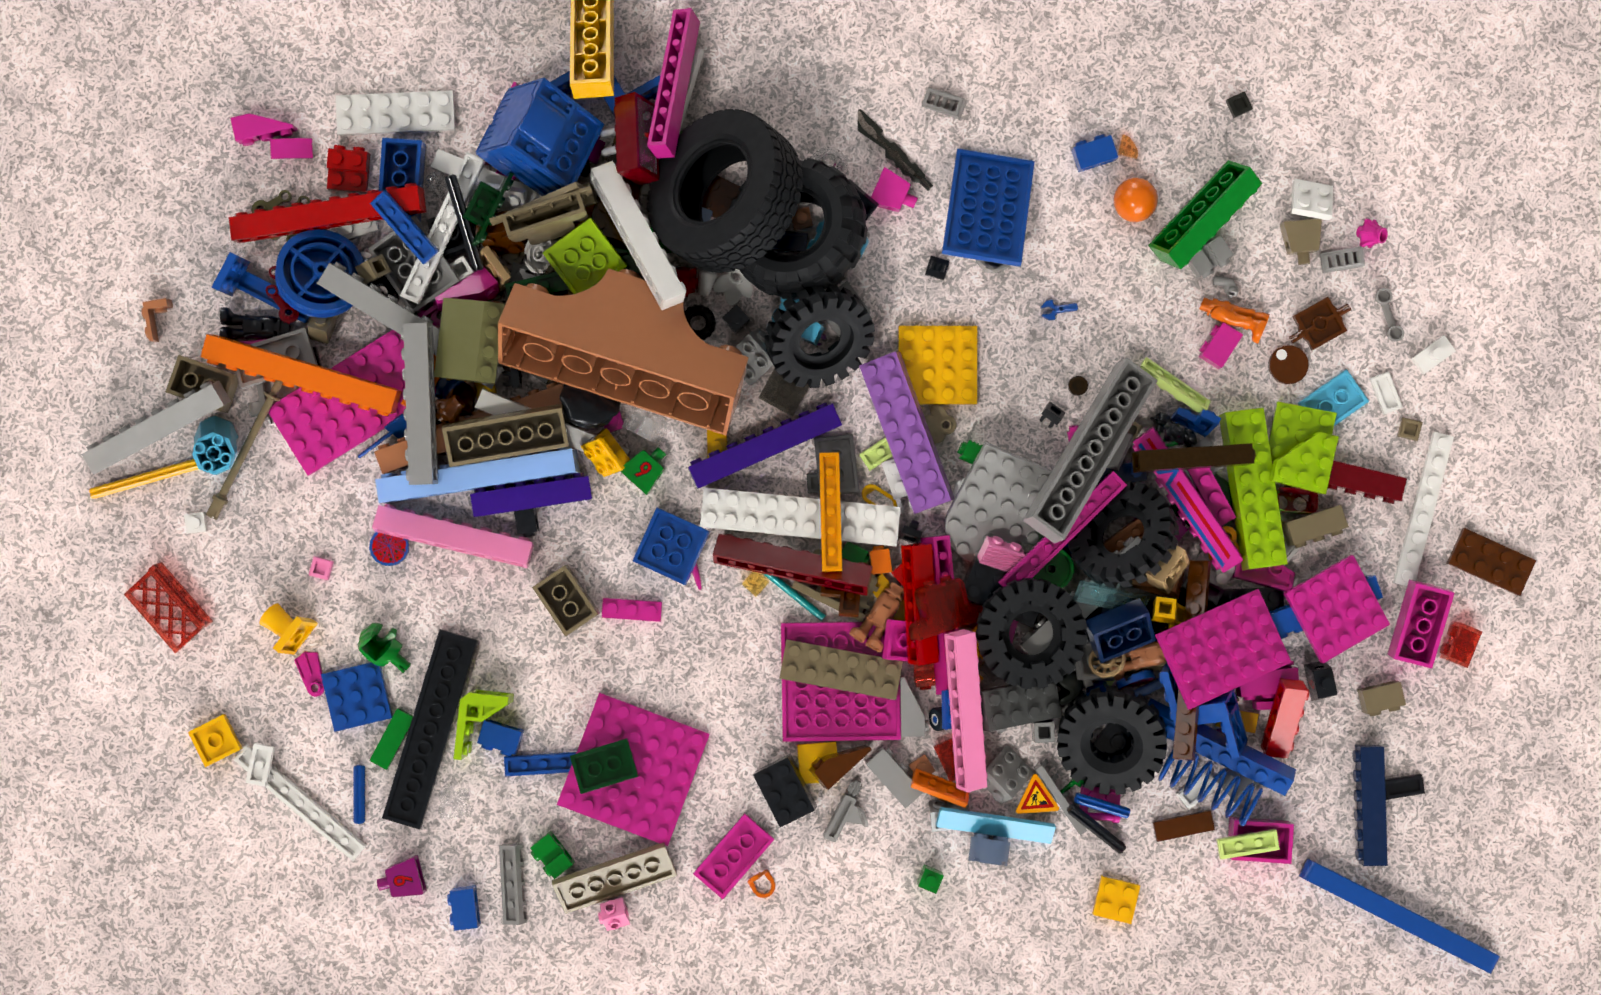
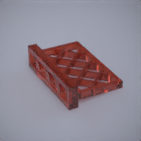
M162 562L152 565L148 572L124 594L174 653L179 652L201 630L213 622ZM150 576L156 580V588L147 587V581ZM135 590H143L142 601L136 600L132 595ZM147 590L156 591V602L147 601ZM160 592H166L169 595V603L160 602ZM147 604L155 605V615H149ZM160 605L169 606L168 616H160ZM173 606L179 607L182 610V618L173 617ZM160 619L168 620V630H162ZM173 620L182 621L181 631H173ZM186 621H191L197 628L193 632H186ZM173 634H181V643L178 646L172 641Z

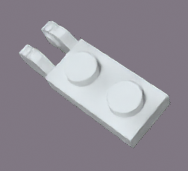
M894 459L882 462V466L893 499L896 500L897 506L901 507L900 514H903L904 507L900 498L908 497L896 463Z

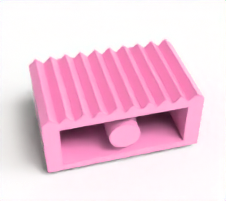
M986 536L977 557L981 564L1009 572L1025 556L1022 546L1018 543L1011 542L1010 544L1004 542L998 536Z

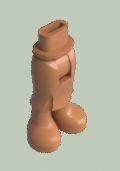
M891 582L888 589L885 588L884 592L879 595L871 611L865 616L866 619L861 626L853 627L849 634L857 641L864 643L873 625L876 626L865 645L881 653L884 647L881 638L886 629L887 619L892 620L897 613L903 599L901 596L904 593V589Z
M1158 641L1125 653L1126 657H1131V661H1126L1123 671L1115 675L1114 678L1116 681H1119L1125 677V673L1128 671H1138L1144 667L1157 666L1167 662Z

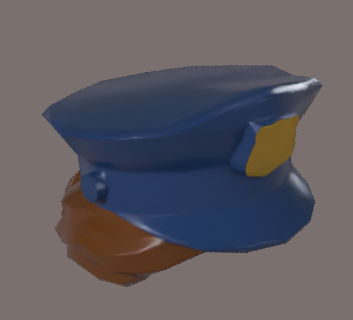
M440 378L436 383L435 397L447 399L456 394L465 403V407L460 414L471 415L475 409L474 399L477 395L475 384L468 381Z

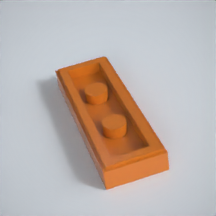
M917 768L914 770L911 788L966 808L970 792L956 788V783Z

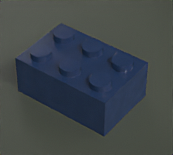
M1140 598L1086 620L1091 648L1100 663L1156 641L1149 611Z

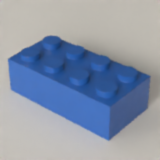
M382 138L379 192L393 186L404 188V185L409 183H416L423 188L426 144L422 140ZM421 213L409 215L410 218L416 215L421 222Z

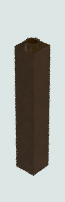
M1252 443L1140 450L1131 453L1133 473L1246 466L1253 464L1256 457Z

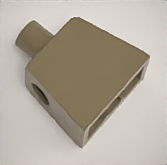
M1322 219L1284 221L1280 224L1287 255L1297 254L1298 265L1310 264L1309 253L1319 251Z

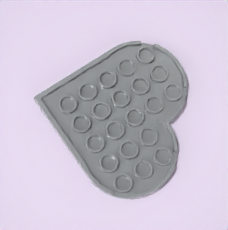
M985 441L945 517V533L950 535L951 548L966 560L972 561L974 559L979 561L977 555L986 536H998L1004 542L1010 544L1011 542H1022L1036 545L1044 536L1025 523L1023 519L1052 470Z

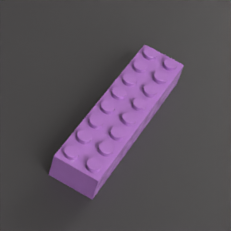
M895 351L859 365L914 514L954 500L955 497L901 353Z

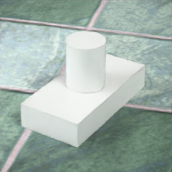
M1444 335L1412 357L1411 360L1419 371L1425 374L1456 352V350Z

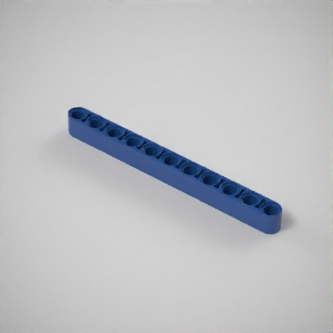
M1308 858L1299 874V877L1490 974H1492L1500 958L1499 955Z

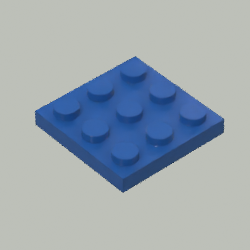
M656 507L633 558V562L683 585H687L710 531Z
M366 663L321 674L334 732L393 717L380 666Z

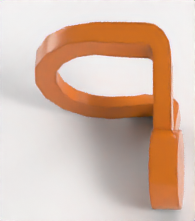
M767 869L757 873L748 880L749 886L755 895L760 898L769 897L775 890L774 879ZM762 875H765L771 882V890L766 894L759 893L753 883Z

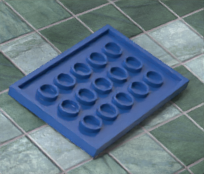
M957 149L942 254L1021 267L1035 161Z

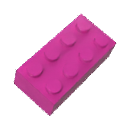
M1409 579L1387 655L1396 660L1432 669L1455 593L1446 588Z

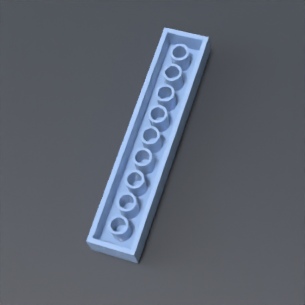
M569 446L558 448L557 451L546 450L540 451L538 454L529 453L518 455V457L514 458L511 456L495 461L488 460L476 464L459 465L457 467H449V464L440 465V469H438V484L409 485V481L406 479V471H401L399 476L393 473L382 474L380 479H375L378 502L393 503L478 488L580 473L577 450Z

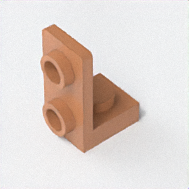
M163 298L143 302L141 313L146 320L145 335L149 341L159 342L154 311L156 314L166 313L167 309L173 308L172 300Z

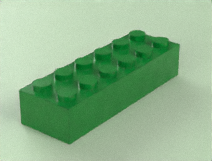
M1228 160L1150 242L1149 248L1161 262L1182 269L1217 234V231L1230 220L1231 216L1243 207L1248 198L1255 194L1263 183L1251 167Z

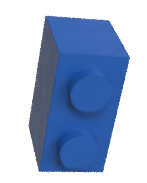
M1105 134L1096 136L1094 141L1088 143L1086 140L1077 142L1071 150L1078 173L1114 162L1118 159L1111 135L1105 136Z
M486 719L483 722L477 743L482 744L481 748L492 751L494 748L501 750L500 754L506 756L515 755L518 752L524 730Z
M476 885L452 888L449 891L450 894H447L448 906H451L452 909L450 924L451 926L454 925V931L478 928L481 925Z

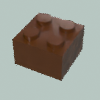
M508 211L496 212L494 214L498 216ZM502 222L493 226L488 225L486 229L488 235L481 244L483 247L488 245L491 250H494L500 256L502 254L524 252L528 239L512 242L508 238L504 223ZM476 225V234H477V232H478V230H479V228H480V227L477 226V225Z

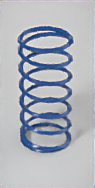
M1173 750L1158 777V781L1163 780L1174 761ZM1196 753L1195 761L1183 791L1184 795L1189 794L1208 768L1198 794V803L1204 800L1221 776L1211 809L1215 810L1235 784L1225 816L1226 818L1230 817L1248 793L1239 818L1240 826H1245L1263 792V788L1259 789L1246 815L1245 813L1254 791V783L1246 787L1231 808L1240 784V776H1236L1218 799L1226 777V768L1218 772L1205 790L1213 763L1208 761L1191 783L1199 760V755ZM1178 760L1170 781L1171 788L1177 784L1193 760H1188L1179 774L1178 771L1182 760Z

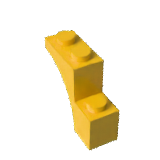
M1155 598L1151 621L1168 623V628L1184 622L1185 607L1178 604L1177 599Z

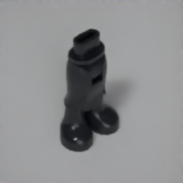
M221 307V324L227 326L242 325L243 329L221 327L219 336L232 340L238 338H245L246 340L250 338L269 339L291 332V323L283 322L280 317L277 318L269 315L251 316L248 314L237 315L230 308Z

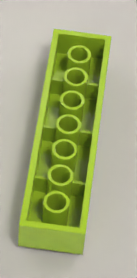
M1264 408L1225 412L1219 415L1221 418L1220 428L1223 445L1252 443L1256 453L1253 464L1227 467L1232 507L1236 516L1234 520L1239 552L1243 556V561L1241 562L1242 571L1286 565L1288 562L1276 484L1269 480L1272 458Z

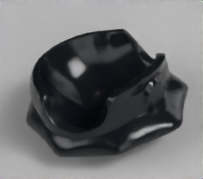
M565 384L559 396L566 417L573 424L582 428L592 429L606 426L619 413L621 405L619 401Z

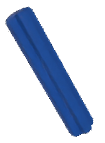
M364 765L353 767V822L355 824L365 822Z
M1076 793L1074 798L1075 803L1123 818H1128L1130 815V808L1081 793Z

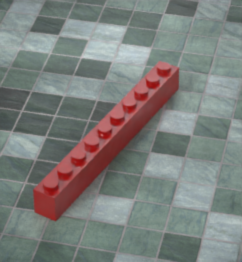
M416 183L405 184L404 188H397L395 186L385 188L408 215L427 212L424 189ZM368 190L366 191L367 194L362 195L350 193L345 198L333 196L329 197L327 201L315 199L311 200L309 204L292 203L291 207L286 208L285 206H274L273 210L268 211L266 209H256L254 213L250 214L238 212L235 216L228 217L231 241L246 243L299 234L308 230H324L383 220L370 204L382 191Z

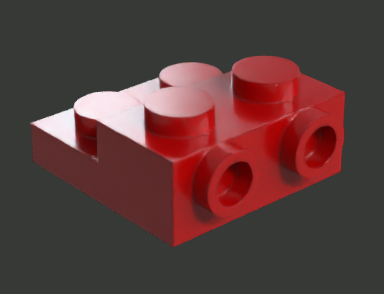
M334 145L333 149L328 148L327 189L367 193L371 154L365 151L363 147H353V150H346L345 146Z

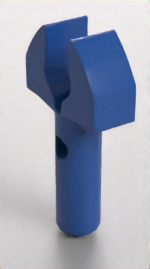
M1053 300L1046 301L1040 307V309L1049 307L1054 310L1050 314L1041 315L1048 321L1055 320V316L1058 313L1078 310L1077 303L1055 305Z

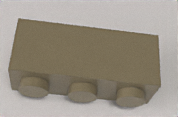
M1341 505L1282 524L1287 546L1295 545V548L1306 546V541L1312 539L1313 542L1324 540V535L1330 533L1331 536L1342 534V529L1349 527Z

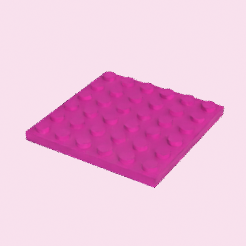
M863 622L781 623V663L783 661L786 639L880 657L883 655V650L880 653L865 645L876 628L874 625L871 627L864 643L857 641L849 634L853 627H860ZM884 632V634H883V636H882V638H881V642L883 643V645H884L885 632ZM782 679L783 742L901 740L900 681L896 700Z
M599 693L576 754L628 738L639 777L580 794L574 769L571 765L556 805L661 844L664 842L665 846H668L710 734Z

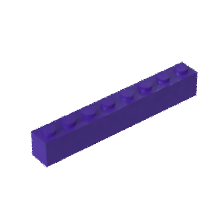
M825 402L816 406L817 410L812 413L809 410L798 414L799 418L794 421L791 418L780 422L781 426L778 428L768 427L762 430V435L757 437L755 434L744 438L745 442L739 445L737 442L727 445V450L721 453L719 449L708 454L709 458L703 461L701 457L691 461V466L688 467V470L696 488L704 487L840 427L842 423L833 403L828 405Z

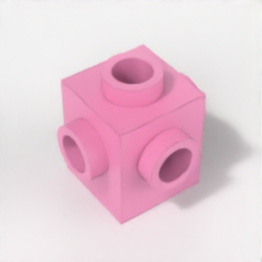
M623 897L600 904L599 921L600 924L605 925L607 931L630 925L628 908Z

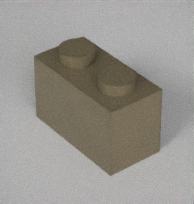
M1394 680L1357 689L1362 712L1370 716L1382 714L1381 711L1387 709L1389 712L1401 709L1400 706L1406 705L1400 681Z

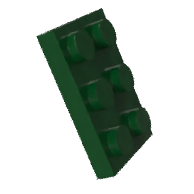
M628 738L570 756L580 794L639 777Z

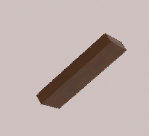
M1211 810L1152 822L1157 842L1215 830Z

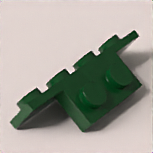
M509 172L505 176L499 190L482 181L478 184L462 216L480 227L472 245L476 246L480 242L483 243L488 235L486 229L488 225H492L489 218L497 216L494 214L497 207L501 208L505 198L503 195L506 190H510L514 182L512 180L513 173Z

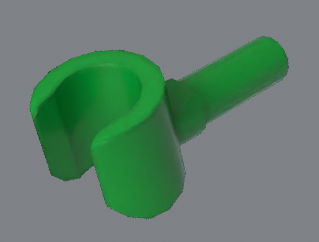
M1071 779L1069 784L1061 789L1060 792L1064 793L1074 785L1081 788L1084 781L1080 780L1077 783L1074 779Z

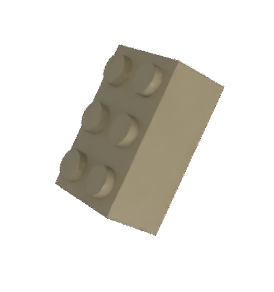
M178 355L165 392L185 399L183 395L193 389L195 392L202 390L200 385L210 380L212 384L220 381L231 402L216 410L228 413L239 382L237 375Z
M564 565L532 587L565 637L600 614L568 565Z

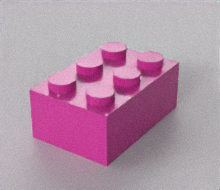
M1229 817L1228 837L1276 829L1280 850L1230 858L1231 860L1292 864L1293 823L1285 820L1249 818L1245 826H1240V817Z

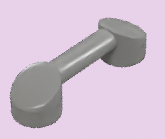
M1382 288L1376 292L1375 300L1378 304H1381L1389 328L1386 333L1387 337L1394 342L1400 341L1404 337V330L1402 327L1396 326L1389 302L1392 300V292L1387 288Z

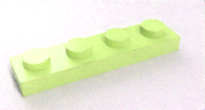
M1146 357L1142 361L1140 367L1158 380L1156 384L1160 389L1172 394L1176 400L1182 401L1194 412L1200 413L1203 409H1208L1211 401L1149 358Z

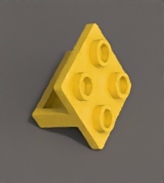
M607 428L598 433L591 441L581 445L584 455L592 461L597 472L603 477L622 471L625 468L623 465L630 460Z

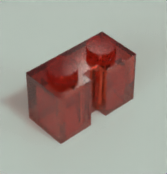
M1454 622L1447 631V635L1450 636L1448 642H1444L1440 648V658L1468 668L1482 631L1461 622Z

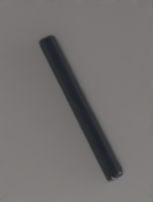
M454 174L445 177V181L472 269L474 271L482 270L484 265L478 245H472L475 235L471 222L462 217L466 206L457 176Z

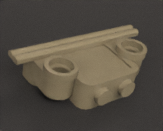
M587 186L489 218L492 226L503 222L507 236L512 242L528 239L531 245H537L565 236L576 228L574 223L587 219L588 214L583 196L593 192L591 186Z

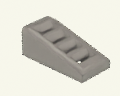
M928 87L921 106L960 120L966 106V100L962 97ZM934 94L936 95L933 105H931L930 101ZM940 97H943L941 106L938 107L937 105L939 103ZM948 100H951L949 108L945 109ZM957 102L958 105H957L956 111L954 112L953 109H954L955 103Z
M1362 246L1320 254L1322 273L1365 266ZM1353 253H1355L1356 263H1354ZM1344 254H1347L1348 256V265H1346ZM1336 255H1339L1340 266L1337 265ZM1330 256L1332 260L1331 268H1329L1328 257Z

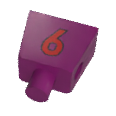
M418 855L388 867L385 870L386 877L377 879L379 891L390 889L392 897L422 895L427 891Z

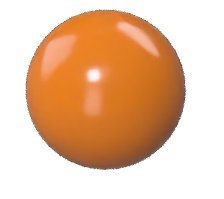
M1128 179L1122 182L1115 191V210L1127 221H1144L1157 208V191L1145 179Z

